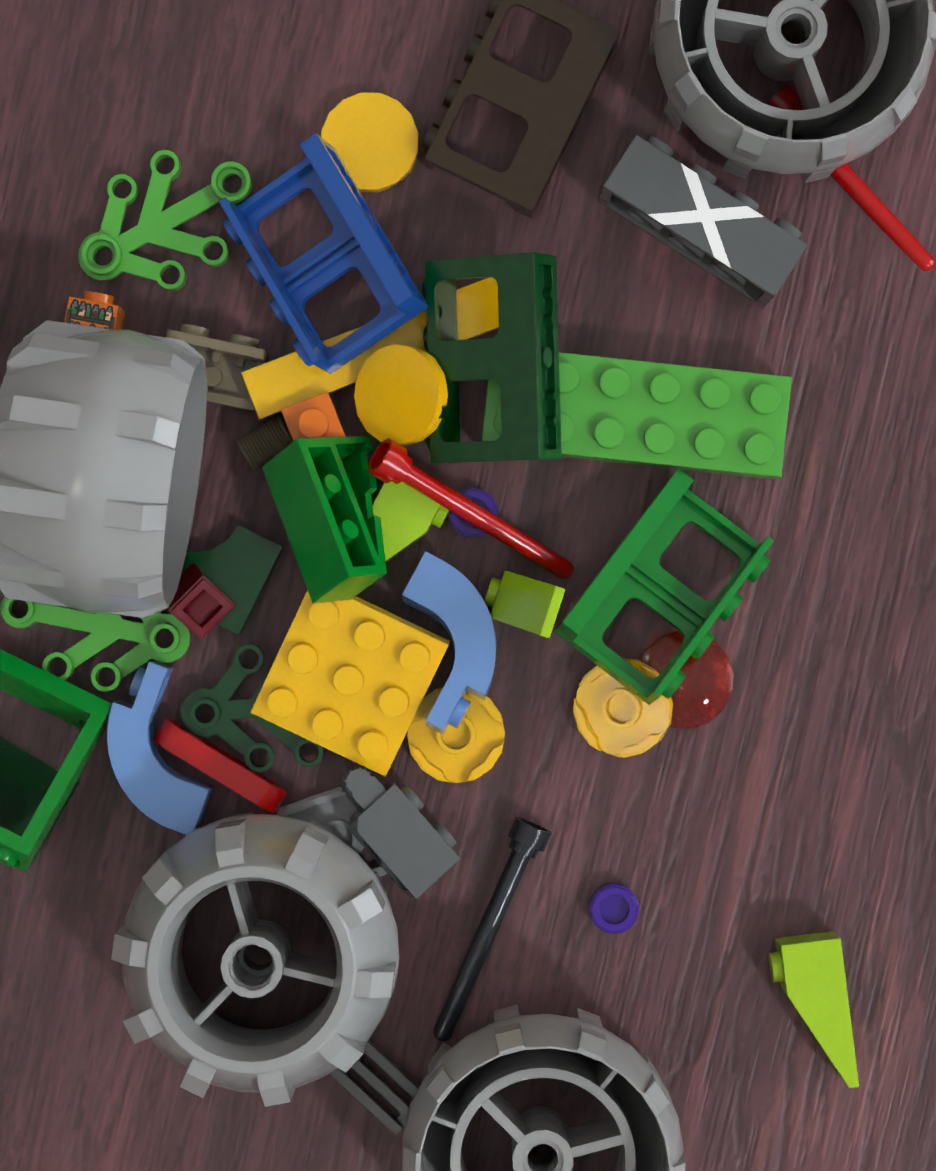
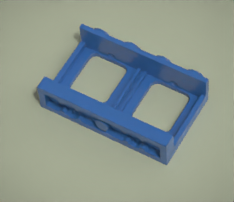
M315 133L300 144L307 156L304 160L240 205L236 206L226 198L220 200L219 203L228 217L223 221L228 234L237 245L241 246L244 244L251 256L246 261L250 272L262 286L267 284L274 296L269 301L273 312L285 326L290 324L298 338L293 341L296 352L307 366L311 367L314 364L332 374L429 306L335 149ZM311 190L332 223L333 231L329 237L287 266L281 267L259 232V224L264 218L301 192ZM358 269L380 305V312L374 319L336 345L327 347L305 311V303L309 298L348 271Z

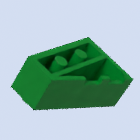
M371 436L299 438L262 466L313 604L351 600L387 574L381 518L373 514L371 494L377 490L376 477L370 475L367 471V453L373 449Z

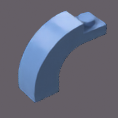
M425 551L402 594V599L407 605L425 613L440 623L451 638L454 647L455 660L452 671L425 721L426 726L444 735L448 725L458 728L471 703L463 698L466 692L485 700L494 675L496 636L488 607L475 586L455 567Z
M154 660L148 663L146 669L139 667L135 673L129 690V695L136 697L134 704L123 700L112 703L107 726L108 754L116 779L130 801L141 812L160 825L188 835L193 830L199 828L214 786L183 775L173 769L164 760L156 742L153 740L155 718L174 668Z

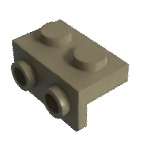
M181 324L180 332L167 329L166 338L184 340L205 358L208 379V403L256 412L241 372L268 362L269 354L266 350L258 348V339L230 334L229 342L209 338L211 330L189 324Z

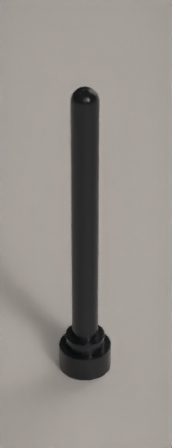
M516 817L508 834L511 838L509 848L512 849L511 854L434 1026L433 1034L439 1041H447L451 1038L530 858H536L539 851L544 852L551 837V831L527 819Z

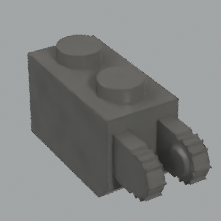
M353 767V769L343 771L340 780H338L340 782L339 787L342 788V792H346V797L357 809L350 817L349 831L406 896L417 899L461 859L452 849L457 844L456 840L439 822L431 825L419 812L424 807V804L408 786L403 785L400 789L396 784L382 786L375 776H370V772H367L366 768L361 769V767H358L356 769V767Z

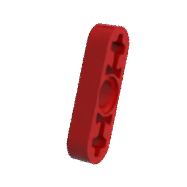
M165 717L153 737V740L167 751L271 813H276L288 793L283 786L261 772L252 771L245 762L204 737L194 735L184 725L171 718Z

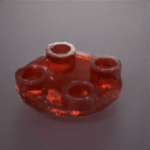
M676 631L659 636L645 649L640 661L654 668L660 674L683 642L682 634ZM714 640L698 660L689 656L681 667L680 671L686 677L671 696L673 709L670 727L695 728L709 723L724 710L732 694L734 674L728 655Z

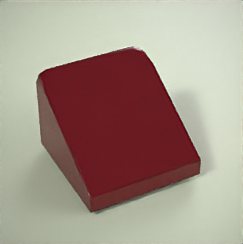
M193 563L181 574L177 592L167 610L202 640L236 604Z

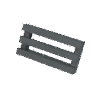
M369 1039L364 1052L414 1098L420 1086ZM358 1059L352 1065V1068L400 1112L397 1117L348 1072L345 1073L337 1068L329 1073L395 1135L403 1128L412 1100L409 1104L404 1101L363 1061Z

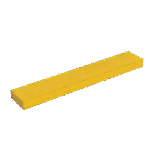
M493 277L456 290L458 340H468L499 328L498 284ZM426 309L332 374L314 364L311 367L307 366L297 352L241 372L258 419L261 420L282 412V409L325 392L331 393L356 383L357 375L365 360L379 348L393 344L415 346L421 351L427 352L423 341V333L427 325ZM361 327L324 340L323 343L327 347H332Z

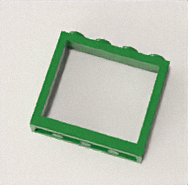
M0 649V690L81 729L80 734L22 837L0 826V864L2 863L12 869L15 867L27 872L108 726L112 703Z

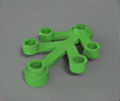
M170 150L156 152L150 161L152 176L138 225L122 234L121 229L126 208L138 198L139 188L134 179L129 175L117 174L113 176L107 185L109 200L100 231L86 237L79 248L78 259L82 270L89 277L98 281L113 280L124 272L156 281L163 289L173 292L180 290L187 280V273L180 263L174 260L158 263L131 253L149 243L199 257L210 267L216 268L224 265L229 259L230 251L222 238L218 236L203 238L175 230L174 228L219 204V201L223 198L228 199L234 204L241 203L247 199L252 191V178L247 169L240 163L229 161L220 164L212 174L210 185L164 210L171 181L179 177L182 165L174 152ZM163 158L174 160V169L169 174H161L157 170V165ZM236 176L242 180V186L236 193H229L224 189V183L229 177ZM120 182H129L131 184V193L126 198L115 196V187ZM212 243H218L223 248V253L217 260H209L205 255L206 248ZM103 248H108L113 254L112 261L104 266L98 265L96 262L97 252ZM169 267H175L180 272V277L174 284H166L162 278L163 272Z
M5 596L0 607L1 615L5 622L15 628H28L39 622L91 633L66 651L51 653L44 659L42 670L52 675L54 674L50 669V664L54 658L59 657L66 662L67 670L65 674L56 676L62 680L69 679L76 667L119 639L140 643L114 663L102 662L93 668L91 682L97 690L102 692L117 689L124 677L151 659L162 663H169L180 659L189 649L191 642L190 630L173 614L158 612L147 618H141L143 623L125 620L118 614L87 613L56 605L25 601L28 605V612L23 618H18L12 612V605L16 600L8 599ZM164 628L169 629L174 635V642L168 648L161 647L156 639L158 632ZM104 667L111 668L115 673V681L111 686H105L99 681V672Z

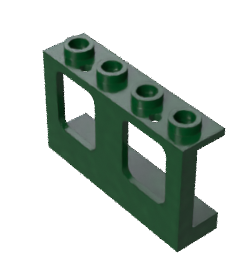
M531 252L425 261L422 293L429 307L426 309L427 325L424 329L423 341L427 352L436 359L443 370L448 389L447 405L442 406V412L439 416L442 420L437 429L426 438L427 447L431 455V463L562 460L556 256ZM493 277L498 284L499 330L497 335L492 338L458 340L456 280ZM496 380L501 388L502 432L497 440L460 442L459 381Z

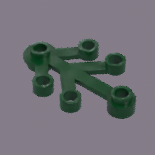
M248 643L237 649L234 655V663L214 688L197 689L190 693L183 702L181 709L182 721L191 733L199 737L220 736L245 757L246 765L254 772H265L270 769L275 762V750L267 742H256L232 720L253 718L293 750L296 761L304 767L316 766L324 757V747L315 744L319 751L318 757L311 761L304 759L300 753L301 746L304 743L313 742L250 713L264 682L251 698L229 700L246 676L260 670L265 663L264 651L256 644ZM246 649H252L258 654V664L253 668L245 667L241 662V654ZM209 704L213 707L215 715L212 721L204 722L198 718L197 709L199 705ZM255 748H263L268 752L269 762L266 765L259 766L252 761L251 753Z

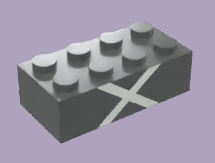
M636 134L604 184L598 202L764 308L777 295L808 247V244L799 239L802 233L783 219L776 218L773 223L757 212L759 205L747 195L735 190L730 195L714 185L717 178L705 168L695 163H691L688 168L672 158L674 150L658 138L648 136L647 140H644Z

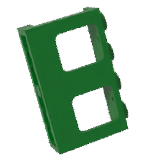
M679 468L666 482L554 631L556 635L648 705L661 695L669 699L686 677L680 671L681 667L689 656L698 660L711 644L715 636L708 632L718 617L726 621L741 603L743 597L736 592L746 579L754 583L766 569L771 559L764 554L774 542L769 536L761 543L757 542L691 492L688 488L694 480ZM688 523L699 527L733 553L739 561L737 570L712 601L702 599L660 565L661 555L681 528ZM630 599H636L682 634L683 642L658 677L649 678L603 642L602 636L604 631Z

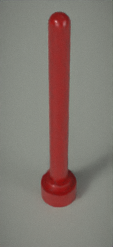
M788 84L766 103L781 109L803 110L802 106L797 102L799 96ZM847 163L836 167L830 174L833 179L920 269L924 271L931 270L934 267L933 257Z
M387 438L373 453L367 468L368 473L386 484L391 481L395 484L400 482L407 484L559 578L565 579L572 575L573 565L569 560L412 464L413 459L407 455V449Z

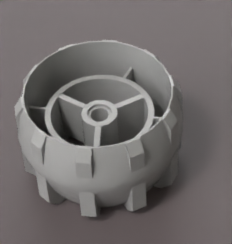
M657 0L654 21L651 28L649 54L656 57L657 69L668 96L664 113L676 132L689 127L703 143L726 157L722 168L723 171L743 179L747 177L751 169L778 174H799L803 183L828 178L836 167H840L872 151L897 130L918 102L917 100L925 87L934 51L936 50V12L934 11L933 0H846L856 13L862 26L865 41L864 62L855 87L841 98L830 103L814 61V57L827 37L828 23L822 10L830 0H782L773 7L768 17L719 9L717 6L722 0ZM781 31H790L797 35L800 44H792L786 41ZM716 40L754 46L753 56L758 69L764 76L773 81L787 82L793 80L803 110H787L773 107L758 101L743 91L725 69L717 50Z
M46 320L26 335L23 341L12 349L7 360V371L0 387V590L6 598L70 607L87 613H111L139 618H147L169 608L178 589L191 535L203 457L208 379L205 358L187 342L180 339L147 335L133 330H111Z
M253 811L230 815L227 818L195 829L177 841L151 865L148 872L142 877L143 880L134 892L124 925L114 935L111 960L122 963L123 982L131 1006V1011L123 1019V1023L134 1044L150 1039L166 1058L185 1071L186 1074L180 1085L181 1088L204 1098L210 1085L237 1092L260 1093L265 1107L289 1103L296 1088L323 1078L337 1068L346 1073L364 1054L366 1043L385 1016L396 986L399 966L398 930L387 896L388 891L377 871L373 872L356 851L333 835V829L312 819L310 822L282 815L254 814ZM248 881L275 883L295 891L309 901L321 914L331 932L336 949L337 962L292 952L290 937L283 927L273 921L258 919ZM227 885L240 930L222 956L220 968L224 983L203 1003L194 992L185 972L182 955L184 930L195 905L209 893ZM257 945L266 949L272 956L273 961L265 965L255 964L248 957L247 946ZM283 975L333 987L328 996L313 1012L295 1023L279 1028H246L232 1024L213 1013L232 992L247 998L265 996L275 989Z
M518 1004L494 1010L493 1023L467 1035L455 1046L451 1047L443 1043L428 1062L427 1075L424 1077L410 1104L402 1135V1171H467L461 1150L462 1142L471 1119L482 1106L511 1135L514 1171H572L574 1165L573 1158L616 1146L620 1147L614 1171H685L686 1164L683 1157V1143L678 1115L667 1088L647 1055H640L630 1044L603 1028L600 1016L579 1008L575 1009L572 1017L555 1014L521 1015ZM551 1078L575 1084L594 1095L609 1110L612 1117L569 1128L564 1117L555 1109L547 1106H532L519 1113L498 1091L513 1083L528 1079ZM539 1144H546L555 1149L553 1153L547 1156L529 1154L530 1150Z

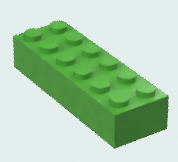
M559 352L562 457L669 469L679 468L680 470L773 480L782 476L792 377ZM488 380L482 441L497 440L502 432L501 388L496 380Z

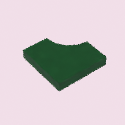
M238 525L226 541L214 548L195 552L187 551L182 573L191 564H196L236 604L217 625L241 635L284 547Z

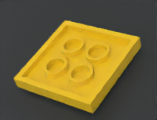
M307 590L250 713L386 777L450 641L357 596L351 600L313 604Z

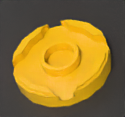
M361 92L343 99L329 112L321 130V138L335 149L360 192L379 193L396 185L411 172L418 157L419 133L412 115L398 100L382 93Z
M393 344L379 348L367 358L357 375L354 392L357 416L366 431L380 442L390 438L400 445L421 442L432 434L442 420L439 416L442 412V406L447 405L448 398L445 374L436 359L426 351H421L415 346Z
M623 658L649 678L659 676L657 670L642 661ZM596 666L584 675L579 684L576 698H574L573 714L579 732L590 746L600 752L603 751L616 757L626 758L642 754L662 740L671 724L673 702L671 697L666 699L661 695L648 705L616 679Z
M443 687L436 688L423 698L407 731L410 753L421 770L439 781L460 783L476 780L492 769L502 753L505 738L502 715L488 696H486L485 700H482L466 692L463 698L471 703L458 728L448 725L443 735L426 726L425 722Z

